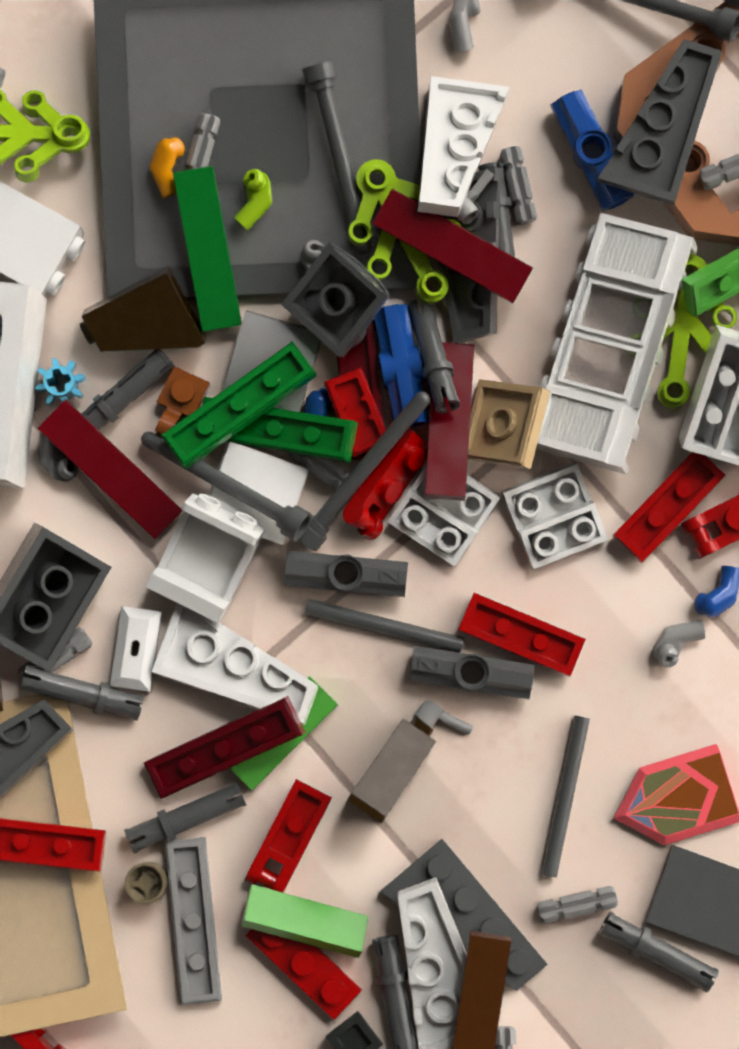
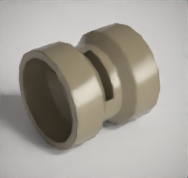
M143 862L135 865L128 871L125 878L127 894L132 900L142 904H149L158 900L165 894L168 887L166 871L155 862Z

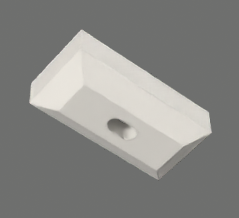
M121 606L110 681L111 687L151 692L154 675L151 671L156 661L163 612ZM138 641L140 644L138 655L132 656V644Z

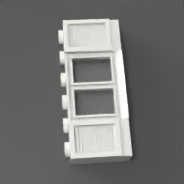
M600 213L597 225L593 224L588 234L587 247L589 251L586 261L579 264L576 272L575 285H578L575 299L569 300L564 310L563 322L567 324L563 337H557L552 348L551 360L555 362L551 375H545L540 386L549 390L550 395L536 449L627 475L629 466L625 460L631 441L636 442L639 436L640 426L637 423L643 403L648 404L651 397L652 388L649 383L655 365L660 366L663 359L664 350L661 345L667 327L672 328L676 313L673 306L678 290H683L682 279L687 277L685 268L689 255H696L698 247L694 237Z

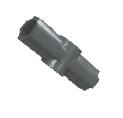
M287 551L284 586L333 590L342 593L354 592L405 597L408 562L361 558L348 554L329 555ZM344 563L352 564L358 571L357 579L348 585L340 584L334 576L336 568Z
M414 646L409 681L529 700L535 665L483 657L477 654H464ZM474 661L482 667L483 677L479 683L469 684L462 679L460 670L464 663Z

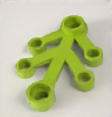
M0 90V117L8 124H0V141H5L0 144V165L33 142L45 143L32 154L22 155L15 160V174L21 182L29 183L35 181L40 174L39 168L59 153H76L83 150L89 144L90 129L88 125L76 115L61 116L46 102V97L42 92L32 90L25 93L22 98L23 110L31 118L40 117L48 126H34L7 101L5 93ZM32 102H39V103H40V104L37 105V106H30V105H29V104L32 103ZM26 166L32 167V169L29 171L21 170L23 167Z
M374 159L365 162L359 168L356 175V185L363 196L356 219L348 228V239L355 245L366 244L373 233L370 221L377 202L382 207L392 188L412 200L419 201L420 185L396 178L394 169L383 160ZM370 174H381L384 179L383 184H372L369 179ZM448 219V220H450L451 222H453V223H455V224H457L458 226L461 227V225H460V223H459L458 221H456V220H454V219ZM355 226H363L367 231V236L363 239L356 238L353 234V228ZM381 231L374 256L370 258L366 265V268L380 281L384 280L391 272L390 256L396 240L395 237L384 231ZM399 240L418 276L415 283L416 296L426 304L440 302L448 292L449 284L446 276L440 271L433 270L425 254ZM375 261L382 262L386 267V272L384 274L374 273L371 267L372 263ZM428 279L437 280L440 285L439 291H429L426 287V281Z
M693 254L689 255L686 267H691L698 271L707 266V263L701 257ZM680 289L678 290L674 324L672 328L667 327L664 338H666L673 332L668 377L657 388L658 401L668 409L682 407L690 397V386L684 380L690 335L705 355L712 337L700 319L687 312L684 290ZM637 297L633 304V313L638 319L647 320L648 314H643L639 311L638 303L648 301L652 305V301ZM722 302L708 310L712 315L714 327L719 325L731 329L737 321L736 311L731 306L723 305ZM727 312L730 314L731 323L728 325L721 324L717 319L718 313ZM642 333L634 335L631 339L641 340ZM629 353L633 358H635L636 354ZM676 384L681 388L682 394L679 398L669 396L667 392L669 385Z

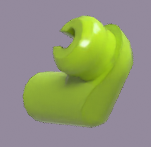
M250 169L244 174L243 184L246 187L247 203L234 216L247 231L271 207L273 202L271 181L266 173L258 169Z

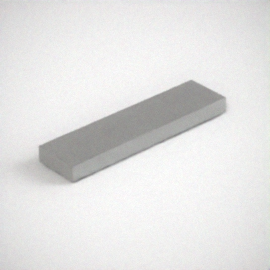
M206 837L165 841L181 1005L222 1001Z

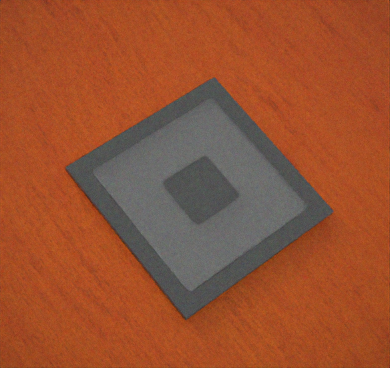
M94 0L107 297L170 266L185 297H196L177 194L165 199L162 198L150 171L149 164L159 141L163 138L177 137L184 143L185 153L176 159L172 172L187 170L188 166L185 164L193 136L198 133L196 125L201 113H208L220 118L217 135H213L215 143L208 166H214L237 296L290 293L307 272L301 262L300 252L304 244L310 240L320 241L324 247L329 242H333L353 255L366 267L370 258L374 256L382 231L372 225L381 206L377 202L370 221L373 229L370 238L371 249L369 252L361 254L347 236L350 224L317 94L311 91L310 85H306L302 69L328 61H333L337 78L334 79L335 87H332V92L355 183L359 168L369 160L378 159L391 165L396 178L420 185L421 153L414 0ZM250 169H258L266 173L271 181L273 202L271 207L247 231L234 216L247 203L246 187L243 184L244 174ZM372 173L369 176L371 183L374 185H381L384 182L383 176L379 173ZM357 188L358 195H359V199H360V203H361V199H362V196H363V195H362V193H361V192L358 190V188ZM396 239L390 256L391 272L381 282L386 289L415 288L418 276L399 240ZM375 261L372 263L371 267L374 273L384 274L386 272V267L382 262Z

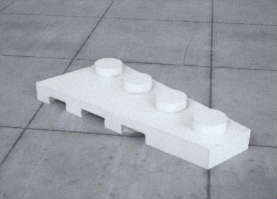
M431 76L418 212L458 217L507 99L509 87Z
M178 603L175 606L151 671L155 675L255 709H260L289 696L302 725L306 724L319 688L315 683L256 647L244 637L239 636L222 625V623H217Z
M437 877L398 891L418 1049H448L453 1047L467 956Z

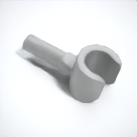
M488 169L485 170L467 193L457 217L463 224H469L480 213L473 202L479 197L480 193L494 176Z
M432 701L423 702L415 712V716L430 728L433 727L438 719L468 735L473 728L472 725L451 716L450 713L445 712L438 704Z

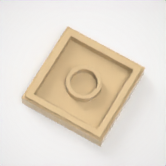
M479 379L470 413L468 460L531 469L550 391L543 387Z

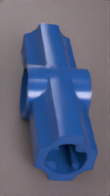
M582 89L563 95L551 103L550 107L573 151L574 162L582 170L602 212L612 210L634 197L632 192L597 182L599 175L613 155L612 144L608 135L602 131ZM587 143H595L602 149L603 155L596 159L588 158L584 155L582 146Z
M407 304L384 306L374 318L381 351L378 353L384 388H388L393 421L418 392H423L422 362L419 348L414 344L413 329ZM427 408L423 410L409 428L429 423Z

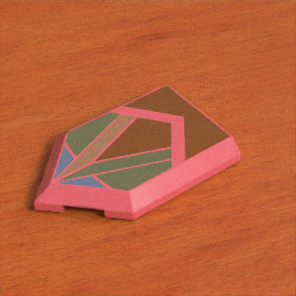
M717 744L640 767L613 819L662 845L738 823L739 809Z

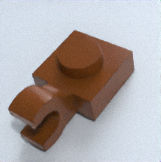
M178 367L172 368L157 399V404L166 408L155 428V431H157L156 435L161 436L179 423L182 416L187 417L200 408L203 398L211 386L210 382Z

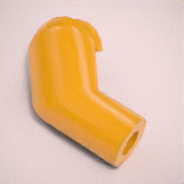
M177 137L163 138L159 141L149 164L150 171L163 199L177 194L172 168L176 159L185 153L184 143Z

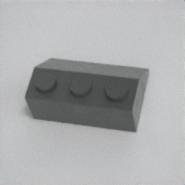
M34 522L0 579V644L50 672L112 567Z

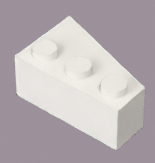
M715 325L678 439L682 449L739 465V331Z

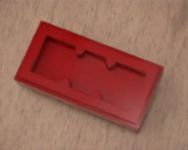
M361 367L324 382L337 418L352 420L358 423L352 451L353 458L367 453L386 431Z

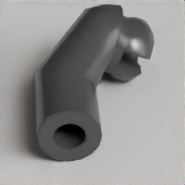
M41 432L39 455L41 466L55 479L63 482L70 481L76 477L79 467Z

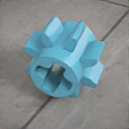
M53 358V367L48 371L42 368L38 369L39 373L44 377V383L38 384L35 388L38 392L48 391L50 393L46 398L48 406H52L56 400L63 402L65 399L69 401L74 396L77 398L84 397L80 390H78V384L86 381V377L83 374L75 376L72 374L76 368L74 361L71 360L64 367L60 366L56 358ZM63 375L66 380H71V382L65 384V391L59 392L56 387L51 386L57 383V376Z

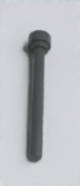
M620 0L709 27V32L715 33V38L731 43L739 32V11L732 8L724 7L723 10L715 9L713 12L677 0Z
M333 61L305 67L302 69L306 85H310L311 91L317 94L349 224H351L356 219L360 199L332 92V87H335L334 79L337 78ZM355 226L353 228V234L356 238L363 239L367 236V231L363 226ZM369 240L364 245H355V248L359 253L365 254L371 249V242Z
M418 392L318 513L315 516L312 515L308 529L299 540L313 551H317L327 540L325 534L329 531L327 527L428 406L430 397L426 392Z
M150 431L145 432L141 436V443L145 447L185 469L162 437ZM199 460L187 469L190 473L276 521V526L281 529L280 533L295 542L302 538L312 519L310 512L297 505L294 507L289 505L283 507L202 460Z

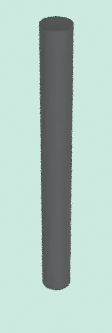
M309 598L304 613L461 653L464 637Z
M574 715L541 871L542 875L557 878L590 718Z

